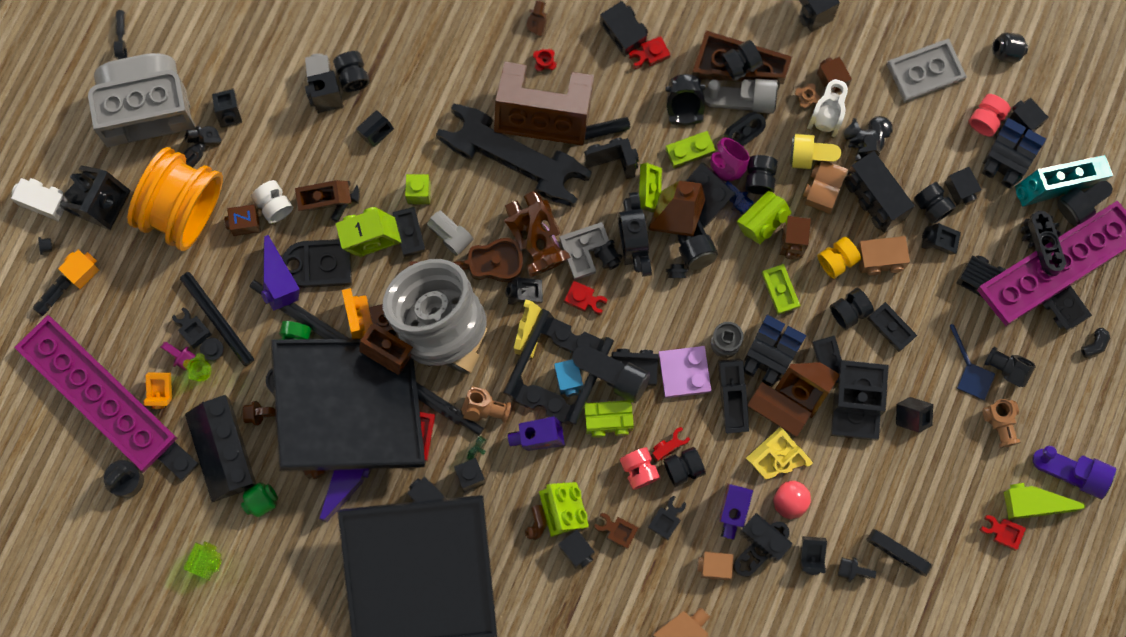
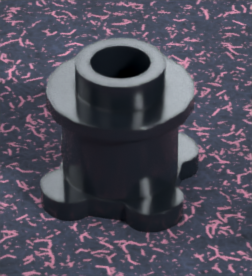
M613 240L594 250V256L600 258L604 269L609 268V270H612L621 264L620 260L623 256L618 254L614 248L615 242Z

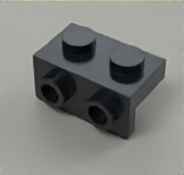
M1072 286L1042 303L1047 311L1049 309L1053 310L1056 315L1053 319L1060 329L1065 327L1067 331L1072 330L1092 316Z

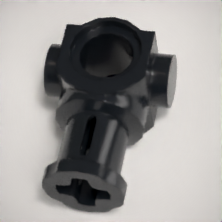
M996 347L992 348L984 364L1001 370L1004 379L1018 387H1026L1036 367L1034 362L1019 355L1009 357L999 352Z

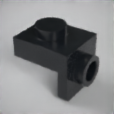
M802 536L800 566L801 570L806 574L819 575V573H826V538Z

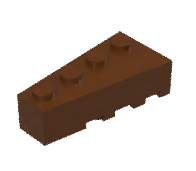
M706 30L692 75L703 80L734 81L723 64L721 54L731 49L738 50V45L744 42ZM756 46L762 58L763 66L753 72L747 70L745 76L736 80V82H743L744 79L756 80V78L777 80L778 84H784L792 56Z

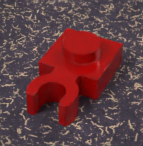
M659 36L641 44L642 51H631L628 58L637 57L639 61L633 64V68L639 69L646 61L649 66L669 59L671 54L662 36Z
M573 281L564 303L584 312L587 307H591L595 314L602 315L603 310L597 308L596 304L598 302L607 304L608 300L604 296L594 297V289Z
M986 515L984 519L991 523V528L987 529L982 526L979 530L984 534H995L993 541L1014 551L1018 550L1026 528L1005 518L999 524L995 517Z

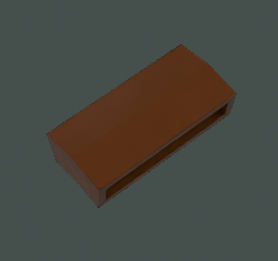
M763 382L747 405L795 437L799 435L812 414Z

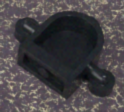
M632 192L629 193V198L624 199L625 211L618 213L617 221L624 265L633 264L634 270L637 273H641L642 277L652 276L644 212L641 209L639 193Z

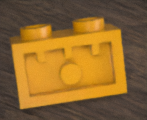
M351 288L342 290L352 339H362L372 325L367 296H353Z

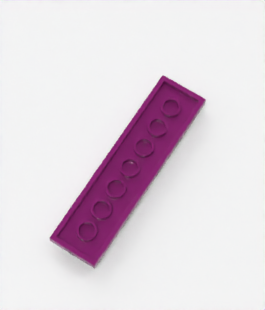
M1118 200L1096 213L1087 221L1058 237L1066 260V266L1060 274L1056 276L1046 274L1042 269L1037 251H1035L977 289L1005 326H1008L1126 251V210ZM1052 242L1045 245L1047 248H1052L1053 246Z
M49 315L14 347L142 472H145L177 439L166 426Z

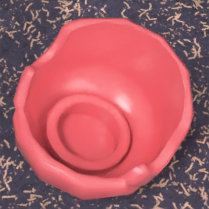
M795 480L783 483L773 497L775 510L787 519L801 517L810 506V491L804 484Z

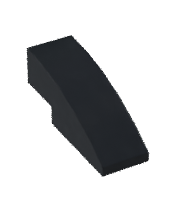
M719 360L718 371L725 433L749 432L743 360Z

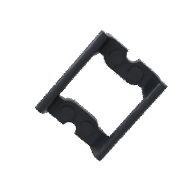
M542 309L503 393L524 407L531 410L539 406L543 407L546 410L547 417L555 416L563 424L576 425L598 377L589 373L578 399L569 405L558 394L540 386L524 385L521 376L541 333L551 338L556 346L571 353L579 346L586 345L608 356L614 340L609 337L600 339L587 332H583L581 335H574L571 331V325L555 319L549 311Z

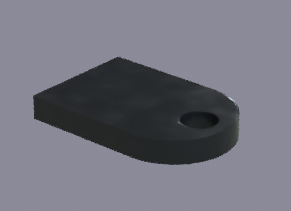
M340 239L297 242L291 245L282 257L286 266L291 260H298L300 262L298 269L289 270L298 287L352 285L351 253L342 249Z

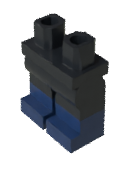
M1007 118L983 161L985 165L982 174L993 178L997 171L1005 175L1001 181L1002 185L1011 189L1024 177L1040 148L1045 143L1046 138L1028 129L1017 148L1014 149L1026 127Z
M766 315L744 359L746 361L744 373L754 377L759 368L766 372L762 382L773 387L779 379H782L807 335L788 326L777 347H775L774 345L785 324Z

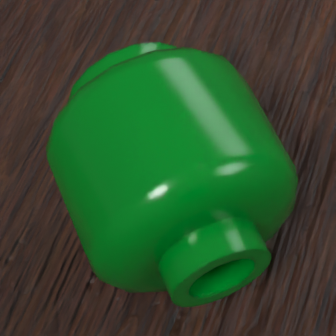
M259 482L243 493L244 502L241 503V506L247 515L252 514L260 518L276 508L278 496L270 484L266 485Z

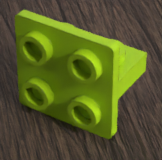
M577 482L553 483L547 485L546 489L539 491L551 537L589 527L588 516L584 510L581 491Z

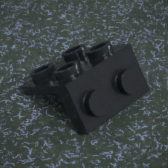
M615 138L609 144L602 146L595 144L588 147L584 152V165L586 168L620 159L626 179L635 177L639 157L636 148H631L628 138Z

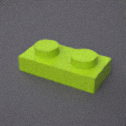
M708 131L671 143L665 147L673 168L707 157L716 152Z
M649 163L640 164L639 176L641 209L654 213L661 194L662 168Z
M784 264L762 271L761 274L778 315L800 308V303Z

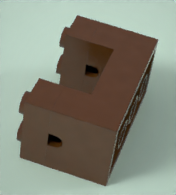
M504 62L495 100L494 132L583 146L591 107L594 75L572 72L568 93H553L525 88L527 65Z

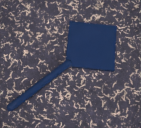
M951 324L950 328L967 364L957 389L985 400L995 373L970 362L954 324Z

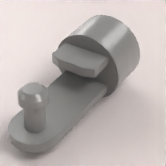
M744 79L741 88L720 87L719 81L711 80L708 83V88L703 91L705 104L710 107L753 110V112L774 114L776 111L778 82L771 79Z

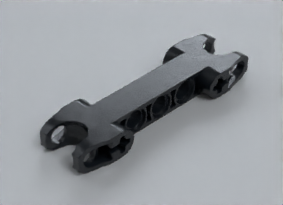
M453 103L451 113L463 121L464 126L457 132L439 129L436 133L438 140L448 146L454 153L466 159L472 160L475 153L478 152L538 182L534 190L551 202L570 207L576 206L577 198L564 188V183L571 178L589 181L592 176L590 170L580 164L574 157L561 151H555L551 159L501 133H496L490 128L493 119L489 115L476 108Z

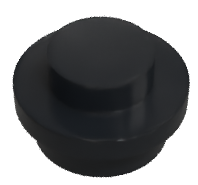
M670 264V269H666V272H668V278H686V272H689V269H684V264Z
M208 338L200 346L202 357L208 361L218 360L224 352L223 344L216 338Z

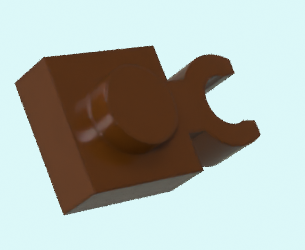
M601 513L600 517L606 520V525L599 526L595 524L594 528L599 532L608 531V540L628 550L639 527L617 517L614 523L607 514Z

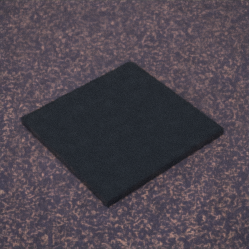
M361 339L271 340L279 471L424 467L425 455L414 359L411 358L400 375H397L359 352Z
M483 495L338 510L352 637H497Z

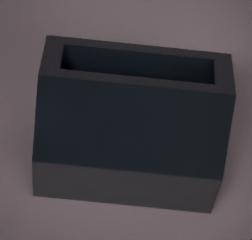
M376 110L356 130L368 144L375 147L394 130V127L387 118Z

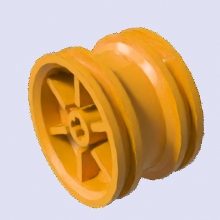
M170 147L163 148L152 159L134 191L128 209V224L133 228H139L143 233L156 229L165 234V242L168 245H176L178 250L186 251L197 240L216 206L223 184L222 173L216 170L213 171L211 167L206 165L198 170L186 165L184 154L175 152Z

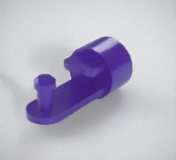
M1046 446L1037 450L1032 458L1033 464L1038 470L1080 488V491L1101 500L1107 495L1116 475V467L1095 458L1092 460L1085 456H1081L1076 462L1058 454L1053 446Z

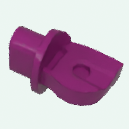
M163 342L160 348L175 357L173 367L177 365L185 371L196 357V355L188 350V346L181 351L167 342Z

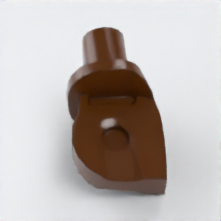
M536 0L534 10L530 9L529 11L531 15L527 20V28L530 32L542 36L547 18V13H544L546 3Z
M253 401L251 405L243 406L244 423H253L255 426H258L262 423L263 418L276 417L273 407H262L258 401Z

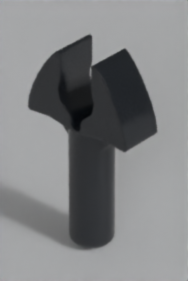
M356 185L354 192L350 194L351 202L354 201L357 204L360 200L358 185ZM348 204L336 206L331 220L339 222Z

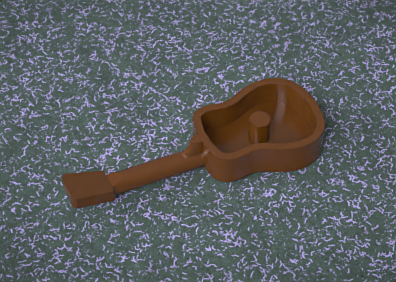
M500 238L488 245L472 246L469 250L468 260L455 261L453 263L460 266L462 270L469 269L472 278L475 280L490 278L500 282H510L520 276L523 256L520 246L515 240ZM411 261L409 264H410V266H411V265H413V264H415V263H418V262H416V261Z

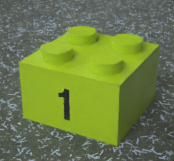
M376 207L367 208L363 211L364 213L357 216H345L343 221L336 223L342 249L358 257H363L401 243L395 217Z

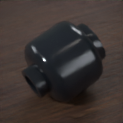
M1005 32L994 40L992 51L999 61L1017 63L1027 54L1028 45L1022 35Z

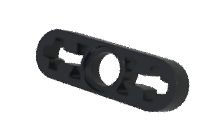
M1037 211L1030 218L1028 226L1043 271L1050 276H1056L1065 268L1066 260L1051 216L1045 211ZM1044 238L1050 240L1053 245L1052 248L1045 247L1041 240Z
M774 522L771 524L776 529L781 527L784 530L782 535L788 539L790 532L785 523ZM750 545L735 560L734 571L740 577H749L769 557L757 555L755 545ZM750 551L753 558L760 562L756 564L754 560L749 565L750 571L744 570L742 572L739 569L741 567L739 562L741 560L746 562L751 557L747 555Z
M872 529L866 539L879 550L922 576L926 577L932 568V564L878 530Z

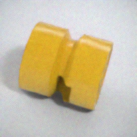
M845 236L833 244V248L828 247L817 255L820 265L833 279L844 273L846 267L851 268L861 261L858 249Z

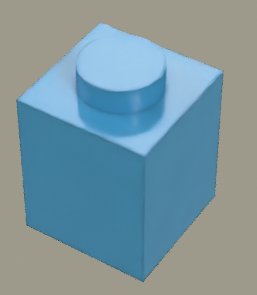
M573 359L555 363L554 370L560 395L566 394L567 397L579 394V391L583 388L580 369L574 364Z

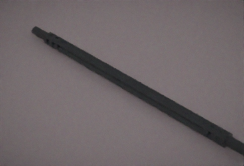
M256 280L251 282L250 288L261 294L263 285ZM296 303L279 308L301 324L310 327L312 331L324 339H350ZM416 382L418 400L455 424H461L478 436L481 435L484 430L482 426L472 420L463 418L464 415L461 410Z

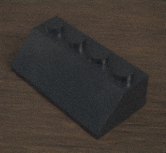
M226 395L202 402L185 414L211 502L245 492L256 484L231 400Z

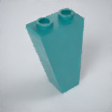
M1103 155L1037 169L1014 187L1022 207L1065 195L1073 188L1083 190L1092 187L1100 181L1108 180L1113 174L1106 156Z

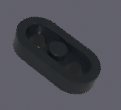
M749 112L726 129L724 138L733 139L744 146L764 131L766 120L761 114Z

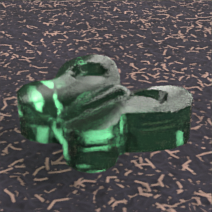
M478 436L476 445L468 451L466 459H474L478 453L484 455L486 451L482 447L487 439Z

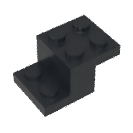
M847 360L840 361L839 384L834 390L831 436L879 440L880 417L886 411L889 365Z

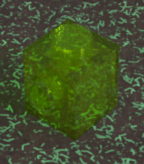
M204 541L203 545L195 543L183 569L210 581L213 572L216 573L221 566L222 559L220 557L222 554L216 551L217 546Z

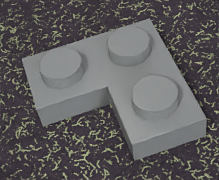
M602 222L559 236L563 250H566L571 257L567 262L574 280L596 273L589 252L594 251L609 241Z

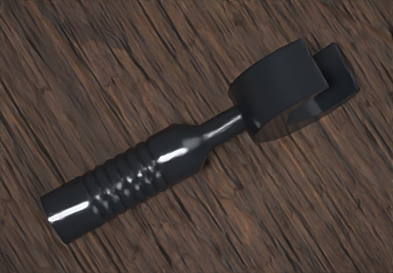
M117 10L116 34L118 41H114V54L118 59L127 58V47L125 41H123V36L125 35V11Z

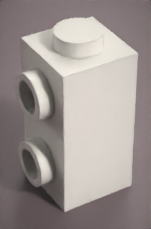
M21 178L19 183L12 189L11 199L17 205L59 221L64 211L60 207L61 202H68L63 196V191L52 186L50 189L45 188L41 182L32 178L29 181Z

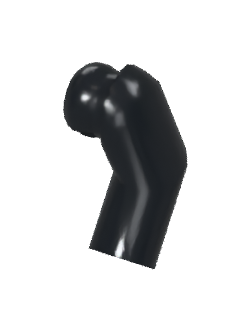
M1105 328L1096 329L1094 343L1081 348L1084 358L1105 351L1111 339L1110 333Z

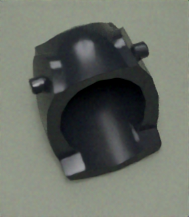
M682 74L669 80L665 91L667 92L666 105L670 124L694 125L703 122L705 112L703 90H705V84L701 83L700 78L691 74Z

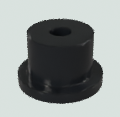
M38 237L40 255H43L44 252H52L51 238L41 239V237Z

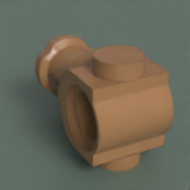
M472 386L467 392L461 412L464 415L463 418L472 421H480L482 418L486 419L488 416L506 422L511 403L494 401L485 389Z
M1000 399L992 405L983 408L985 421H988L993 426V429L998 431L1001 441L999 444L1000 448L1021 443L1020 439H1017L1013 426L1016 424L1015 416L1019 414L1016 401ZM997 406L1005 410V416L997 414Z

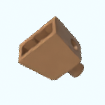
M699 608L692 617L683 611L659 629L652 637H708L709 634L702 626L710 619V616L702 608Z

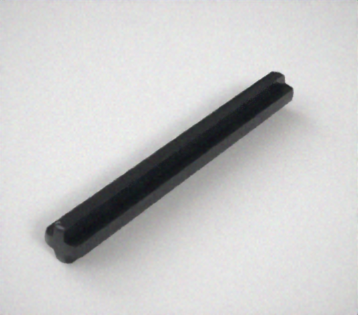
M190 272L183 274L180 277L181 282L245 367L250 365L254 358L193 275Z

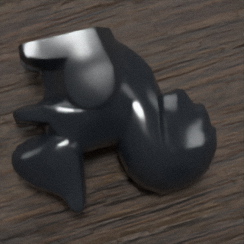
M875 116L869 121L868 130H861L856 118H853L852 123L845 129L843 136L845 139L850 140L848 148H858V155L855 157L856 162L873 151L878 156L880 155V151L885 144V138L890 137V134L893 132V125L888 118Z

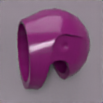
M722 138L717 142L719 152L712 154L710 166L711 170L723 181L730 182L744 175L750 157L746 149L738 142L730 138Z

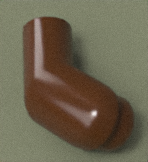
M535 505L531 508L534 523L532 527L529 526L525 530V536L529 540L541 538L547 526L542 505Z

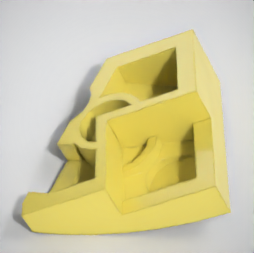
M526 299L523 306L525 311L520 320L514 344V352L518 355H521L542 310L534 302ZM537 343L530 355V358H533Z
M781 427L746 457L748 462L765 479L775 477L778 473L793 471L792 469L803 465L810 466L813 464L804 451L795 444Z

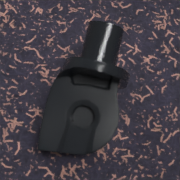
M196 126L193 130H187L184 136L185 143L213 146L220 145L222 142L217 129L211 126L204 128Z
M853 557L852 560L841 558L838 569V576L847 578V582H851L855 576L875 579L877 573L874 570L858 567L856 557Z

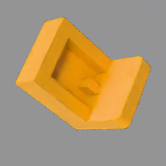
M147 372L145 375L146 398L144 406H151L152 409L165 408L172 400L171 373Z

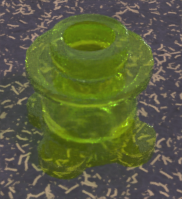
M201 353L183 362V367L188 370V377L192 381L202 382L211 375V365ZM199 367H202L200 372H196Z

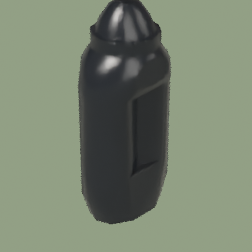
M196 143L183 153L186 157V165L193 168L200 161L205 151V144Z

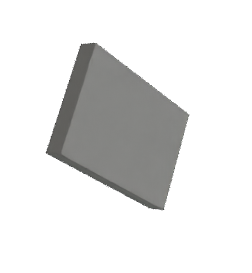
M949 38L887 62L889 71L904 103L959 83L967 78Z

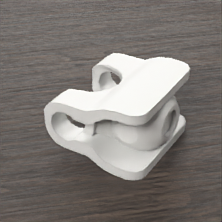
M832 80L828 83L823 97L816 104L807 129L811 130L814 124L821 131H833L832 137H836L846 110L844 101L848 88L843 81ZM831 88H840L842 94L831 93Z

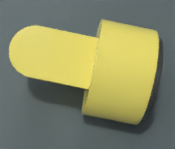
M795 134L792 138L790 165H792V168L812 169V160L835 162L841 156V149L835 144L814 143L815 135Z

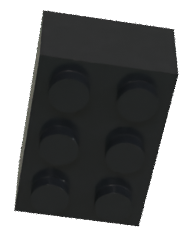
M875 151L854 163L844 179L847 189L851 193H855L861 208L869 212L874 226L877 229H881L883 233L904 221L915 207Z

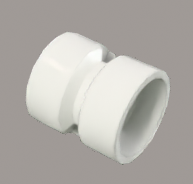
M274 180L262 184L251 195L258 208H263L261 212L270 224L282 220L294 208L288 198L282 196L283 191Z

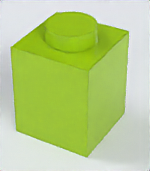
M406 174L405 197L407 204H430L431 182L429 174Z

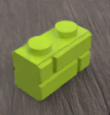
M768 190L737 220V224L746 237L760 245L765 239L770 238L782 223H785L787 217L792 212L783 198L776 196Z
M624 400L585 404L586 434H591L592 438L605 437V433L615 432V436L629 435V431H633L632 402Z

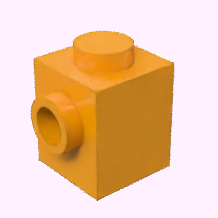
M79 249L76 252L70 253L65 258L64 263L58 268L79 289L100 271L94 265L97 260L88 252L83 254Z

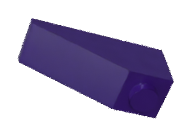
M267 235L264 236L263 291H261L264 302L266 304L269 303L274 311L298 301L300 289L271 238Z
M342 469L333 471L320 515L322 521L328 522L363 484L364 478L369 477L371 469Z

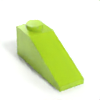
M1024 483L1010 485V489L1003 492L1008 520L1076 512L1085 508L1084 503L1034 486L1025 487Z

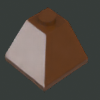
M679 180L661 191L649 225V231L693 237L705 202L702 184Z
M821 362L790 364L775 390L811 412L810 418H812L831 391L839 374Z

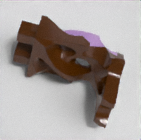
M532 191L523 196L528 205L523 210L518 201L505 205L509 217L504 219V222L513 233L520 249H527L533 257V263L527 266L530 277L554 269L571 258L566 250L560 249L559 243L555 236L560 235V230L554 220L548 200H542L537 191ZM543 220L549 223L550 229L543 223ZM523 230L528 232L527 239H524L522 236ZM539 239L545 241V246L542 250L537 248V241Z

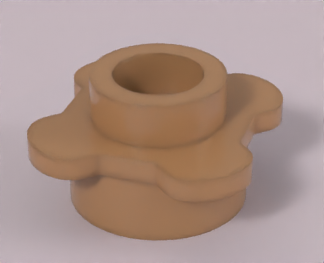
M809 83L807 87L795 90V95L798 97L802 108H808L814 103L817 104L821 99L815 90L816 86L812 83Z

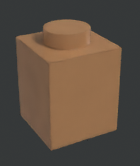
M704 552L702 557H698L697 572H701V578L730 580L732 579L733 554Z

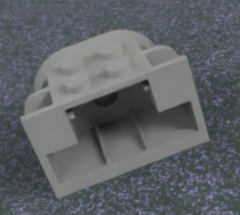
M160 53L142 54L107 62L95 70V85L88 92V100L93 129L107 147L195 129L196 126L191 118L187 92L178 76L176 62L172 57Z

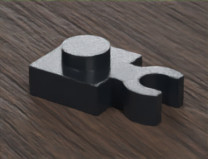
M183 307L184 318L177 319L173 315L172 319L177 326L181 327L178 329L179 333L195 349L212 334L197 316L192 318L189 311Z
M675 496L669 499L668 510L666 511L661 507L648 526L650 530L667 541L681 521L676 517V514L682 513L686 507V503H683L680 508H675L673 506Z

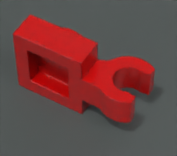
M682 427L677 428L673 432L670 441L666 443L663 440L653 447L654 452H652L651 457L656 464L676 451L677 448L688 444L690 441L689 437L685 440H679L677 437L683 431Z

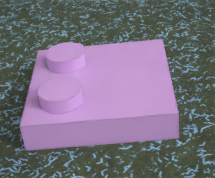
M705 346L659 351L665 398L711 393Z

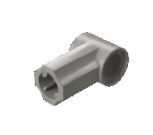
M441 210L436 212L427 223V226L443 240L445 246L457 256L474 240L466 229L460 225L457 226Z

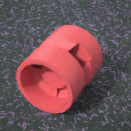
M986 94L979 104L980 109H976L969 119V124L978 133L992 137L1000 127V122L1004 121L1011 108L1001 97L994 94Z
M647 447L633 451L619 459L624 472H629L630 474L628 481L632 490L647 486L661 478L656 466L650 464L652 457Z

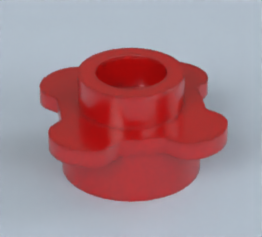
M542 49L533 53V58L536 60V71L541 72L543 69L554 70L556 68L554 50Z

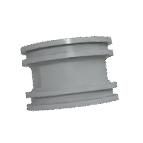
M429 259L407 267L391 281L383 298V311L386 319L398 334L399 339L413 347L411 358L419 363L440 366L457 361L470 353L479 344L484 335L487 325L484 308L479 298L474 294L465 272L452 261Z

